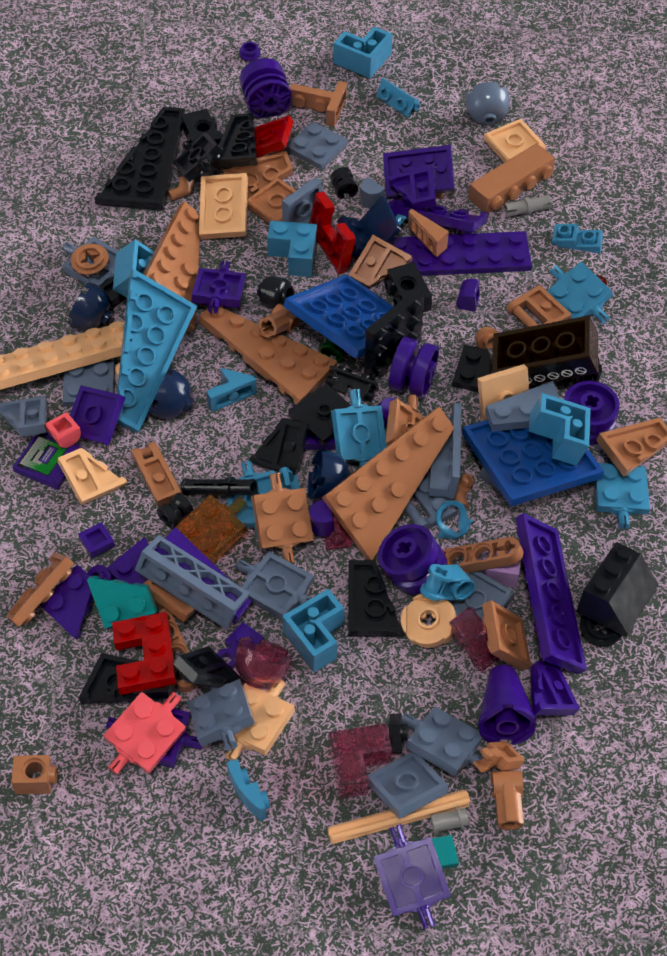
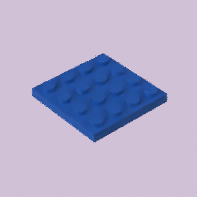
M348 274L287 297L283 305L295 317L303 320L312 329L324 335L330 342L338 345L348 355L356 359L365 355L366 329L394 307Z
M488 420L464 426L462 430V435L510 507L602 479L604 470L588 449L577 466L553 459V439L529 432V428L491 431Z

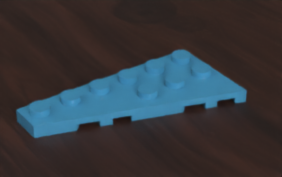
M135 269L130 271L117 387V394L122 395L126 399L117 423L137 433L140 431L197 305Z

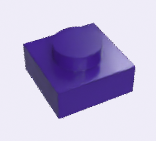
M102 522L78 533L79 540L91 559L115 547L113 538Z

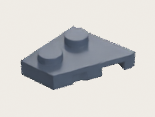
M46 396L0 403L1 416L21 437L46 433L45 423H47L48 410Z

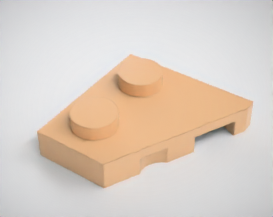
M83 448L58 457L57 462L81 505L111 493L127 484L124 477L121 476L119 478L108 470L107 465L95 460Z

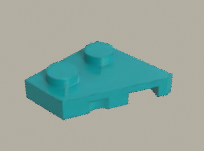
M91 576L87 579L105 629L112 627V622L151 615L158 611L150 587L147 584H129L123 580L100 579L99 576Z

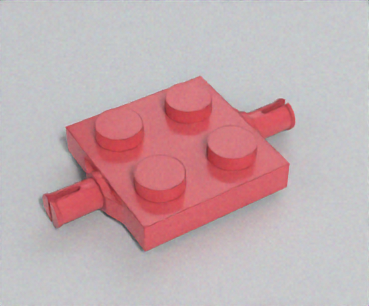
M141 692L103 735L104 739L113 745L119 754L108 766L114 774L118 775L127 762L138 765L149 774L186 731V726L177 720L171 712L182 700L179 695L176 696V693L172 692L166 701L161 704L154 702Z

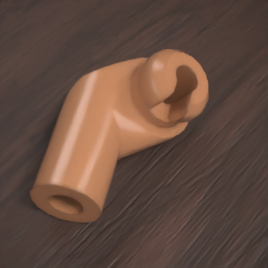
M181 175L178 187L167 191L170 200L174 201L190 195L194 186V179L189 182Z
M463 474L460 477L453 499L464 504L466 509H468L469 504L465 496L474 484V479L470 474Z

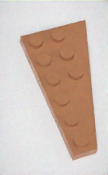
M219 306L216 314H214V308L212 314L209 313L207 308L200 315L199 323L216 338L224 339L228 343V348L233 352L238 351L243 355L242 360L267 381L276 383L279 386L278 390L282 394H289L294 399L293 403L295 405L315 392L327 377L332 374L329 368L330 365L337 367V360L283 335L277 334L270 338L262 336L258 324Z

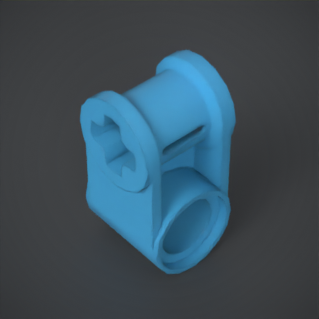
M432 564L428 569L429 576L426 582L420 587L421 594L430 600L461 601L472 595L475 590V583L459 565Z

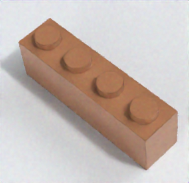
M536 143L470 183L468 199L483 212L497 211L504 203L510 199L515 200L526 189L531 190L542 179L550 178L554 172L555 157Z

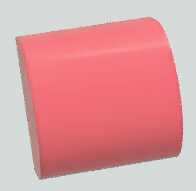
M67 412L45 423L46 430L62 448L74 445L81 436L80 427Z

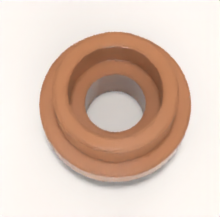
M492 327L481 328L475 336L477 346L481 349L493 348V336L498 331Z

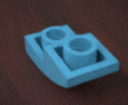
M555 224L552 244L562 248L601 253L603 242L602 230H579L578 224Z
M238 759L226 762L229 779L240 800L259 820H265L266 809L270 808L266 791H260L258 782L250 784L247 769L240 768Z

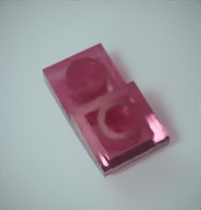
M468 607L449 622L458 644L466 647L470 659L478 671L483 672L499 659L489 651L486 627L472 607Z

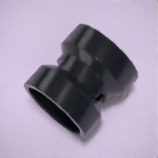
M341 167L332 172L330 180L335 187L338 198L345 199L343 193H348L349 197H354L358 192V185L354 180L351 170L347 167Z
M176 493L170 498L168 504H163L157 509L160 520L170 529H174L180 524L181 519L188 518L194 513L191 503L181 493Z

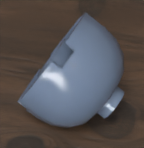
M496 82L477 84L473 87L472 92L466 93V108L470 117L477 123L484 125L495 124L502 120L509 111V91L505 86L504 89L498 87Z

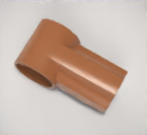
M278 304L270 315L259 320L258 328L261 331V335L266 338H270L283 331L292 334L295 326L298 327L300 325L301 319L295 317L283 305Z
M491 771V784L494 787L492 798H495L497 828L503 830L523 828L524 820L521 800L523 796L522 771Z

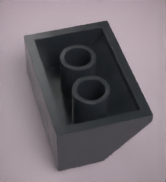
M616 542L583 590L576 612L627 637L658 587V582L641 553Z

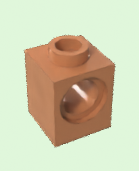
M50 755L14 756L11 783L15 794H51V785L57 783V766L52 765ZM35 772L42 773L37 778H29Z

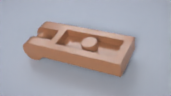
M155 441L148 443L145 448L139 449L137 447L130 450L131 456L158 507L169 503L170 498L176 493H181Z

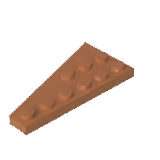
M184 201L178 206L143 274L191 302L199 265L200 216L193 207ZM196 310L186 332L191 333L195 330Z
M440 406L321 497L367 560L374 559L382 541L390 533L455 428Z

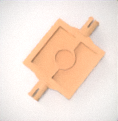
M276 678L268 691L258 689L248 683L244 684L255 724L240 730L234 735L237 747L233 749L231 746L232 750L225 754L227 759H231V761L236 760L243 749L254 750L264 756L268 754L295 712L293 704L278 697L286 686L283 680Z

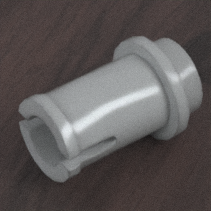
M459 806L453 811L430 815L434 834L459 827L461 830H464L465 826H469L466 808L460 809Z

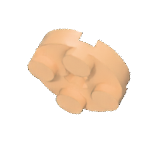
M422 594L412 598L413 601L408 606H405L401 613V625L410 642L424 648H433L450 642L457 626V616L453 605L448 600L433 601ZM430 614L436 621L432 625L427 626L426 623H422V620L427 619V615Z

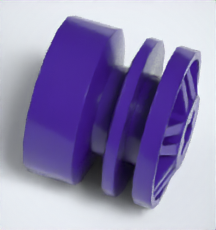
M261 58L250 62L241 71L239 76L240 86L245 96L248 110L258 118L279 116L289 108L292 102V92L279 62L269 58Z

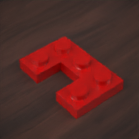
M319 192L315 194L309 224H317V242L338 275L348 271L356 238L346 223L336 224L334 231L330 225L335 211L334 204L329 200L325 192Z
M167 611L112 622L116 651L143 646L144 660L116 666L120 695L177 684Z

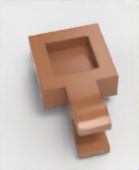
M507 741L490 742L486 748L480 751L484 757L479 761H474L473 764L480 772H486L493 766L501 771L520 769L525 759Z

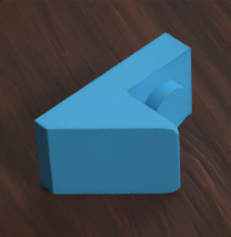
M221 368L222 385L215 386L206 391L207 405L211 412H214L257 394L255 377Z

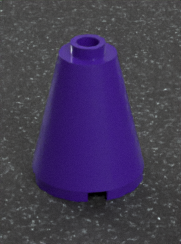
M498 665L492 668L488 675L478 721L479 732L488 742L512 740V745L520 744L534 735L536 718L516 670L508 665Z

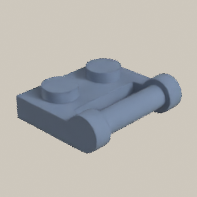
M429 474L424 476L413 494L414 499L428 518H423L410 500L404 508V511L414 524L422 525L427 530L437 526L435 522L437 509L442 503L449 501V498L428 495ZM451 505L443 510L441 515L442 522L457 516L458 510L455 506Z

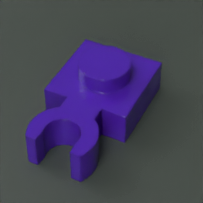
M242 622L225 640V645L229 648L221 649L217 654L222 659L225 657L231 658L228 665L234 669L237 665V658L241 656L247 660L264 642V637Z

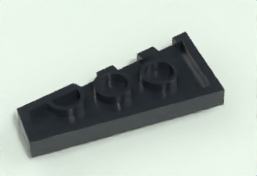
M253 113L231 115L219 143L223 151L220 153V157L213 163L214 169L258 165Z

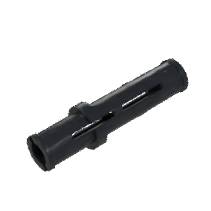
M226 477V479L185 478L181 483V491L184 495H225L228 498H234L236 495H256L258 483L254 479H236L235 477Z

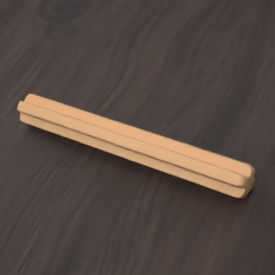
M467 790L445 794L401 819H398L391 810L329 826L328 836L332 844L386 830L393 826L396 827L399 824L404 825L426 819L432 814L456 810L457 806L460 809L470 806V797Z

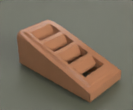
M411 209L408 213V229L433 255L438 257L447 248L449 231Z

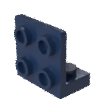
M383 196L375 202L360 221L343 215L337 221L338 224L346 223L350 231L354 233L356 243L353 247L352 255L358 257L372 235L389 243L400 231L395 215L386 197Z

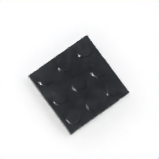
M419 288L412 291L366 329L364 374L370 375L373 378L383 376L392 364L398 345L403 337L416 339L418 344H420L422 339L421 329L423 325L425 293Z

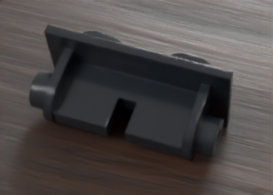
M330 365L329 368L333 376L327 377L326 384L333 390L346 394L349 386L353 387L352 390L360 389L362 401H373L375 392L372 390H379L375 378L363 373L361 376L353 374L352 370L345 366L339 365L336 368Z

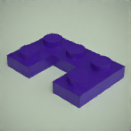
M451 145L383 153L387 199L402 198L390 185L388 176L431 167L434 175L435 193L455 191Z

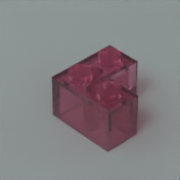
M386 723L329 732V751L339 799L368 795L369 780L366 767L391 763L392 747Z

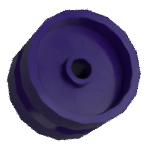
M406 336L403 337L398 345L390 369L389 389L403 392L409 386L410 395H416V397L421 399L425 398L435 375L439 358V346L425 343L419 349L418 340Z
M595 381L578 382L567 390L564 400L591 408L589 445L599 444L596 441L599 433L615 429L620 406L617 394L607 385Z
M417 524L402 525L392 530L384 538L378 551V560L381 568L399 590L411 595L421 594L420 587L429 576L428 569L430 565H447L448 561L445 552L436 542L431 532L424 526Z

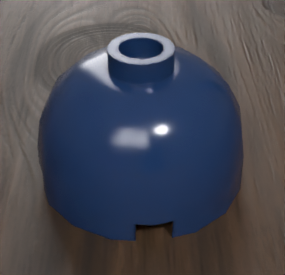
M88 282L85 287L89 290L86 294L82 292L79 294L68 316L72 319L67 321V324L81 331L99 328L101 324L106 326L113 314L109 311L111 301L106 291L98 285Z
M169 368L153 400V403L157 401L158 403L155 408L151 406L148 413L162 419H174L182 411L188 412L193 398L189 397L191 386L186 377Z
M323 449L316 451L312 459V464L316 465L313 472H309L307 495L311 497L310 500H323L322 496L351 475V473H348V465L341 455Z

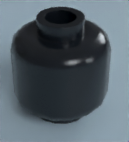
M268 276L258 285L257 295L262 305L275 308L278 304L284 305L285 298L294 295V288L290 281L285 278Z

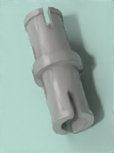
M545 195L531 199L525 197L521 201L504 203L503 208H507V210H504V213L509 218L521 214H527L528 216L536 211L549 210L552 204H548L551 202L550 196Z

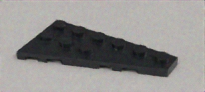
M162 107L150 123L151 127L139 138L140 142L137 146L132 147L116 168L117 172L113 178L107 180L104 190L101 193L98 192L95 196V204L164 210L174 167L173 162L176 158L182 132L181 115L185 114V108Z

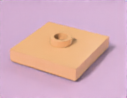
M522 119L487 132L483 138L504 163L536 143L543 149H546V145Z
M524 364L477 378L481 420H487L485 414L487 405L529 390L528 368Z

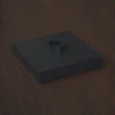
M325 384L290 408L288 415L293 420L309 424L308 434L324 446L334 438L331 410L347 408L351 405L328 384Z

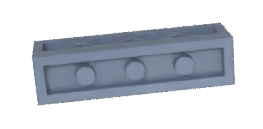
M454 403L451 416L447 417L455 428L429 468L428 495L454 499L460 480L462 404Z
M160 535L141 552L135 571L225 629L232 623L237 610L248 599L250 594ZM159 546L167 551L169 555H161L155 549ZM178 563H186L192 570H184ZM201 578H209L214 581V584H206ZM224 592H231L239 598L234 602L225 596Z

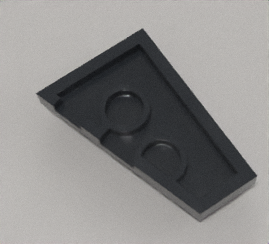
M349 560L348 636L403 637L404 630L397 619L396 610L389 599L386 585L376 560Z
M101 653L78 698L81 704L134 701L143 692L151 699H166L171 695L176 684L120 695L116 666L137 662L138 660ZM175 668L176 681L178 682L180 678L179 670Z

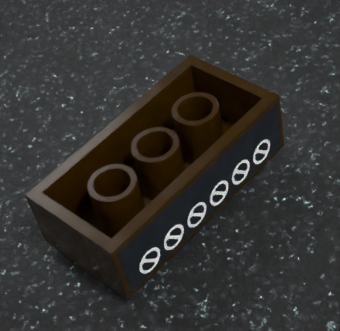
M590 315L495 333L493 336L492 374L524 364L528 368L529 386L598 374V331Z

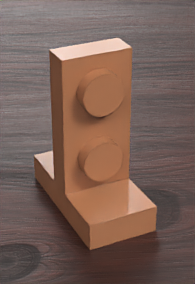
M339 81L334 92L292 83L290 86L292 92V102L290 105H295L298 108L314 109L318 112H326V125L335 127L347 99V82Z

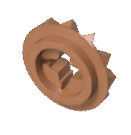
M98 244L82 245L71 256L73 270L77 271L78 275L85 274L88 278L90 274L95 273L99 275V271L106 270V265L109 263L107 250ZM87 256L89 257V259L91 258L92 261L94 260V264H90L89 262H87Z

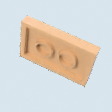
M247 173L201 176L199 236L201 240L247 236Z

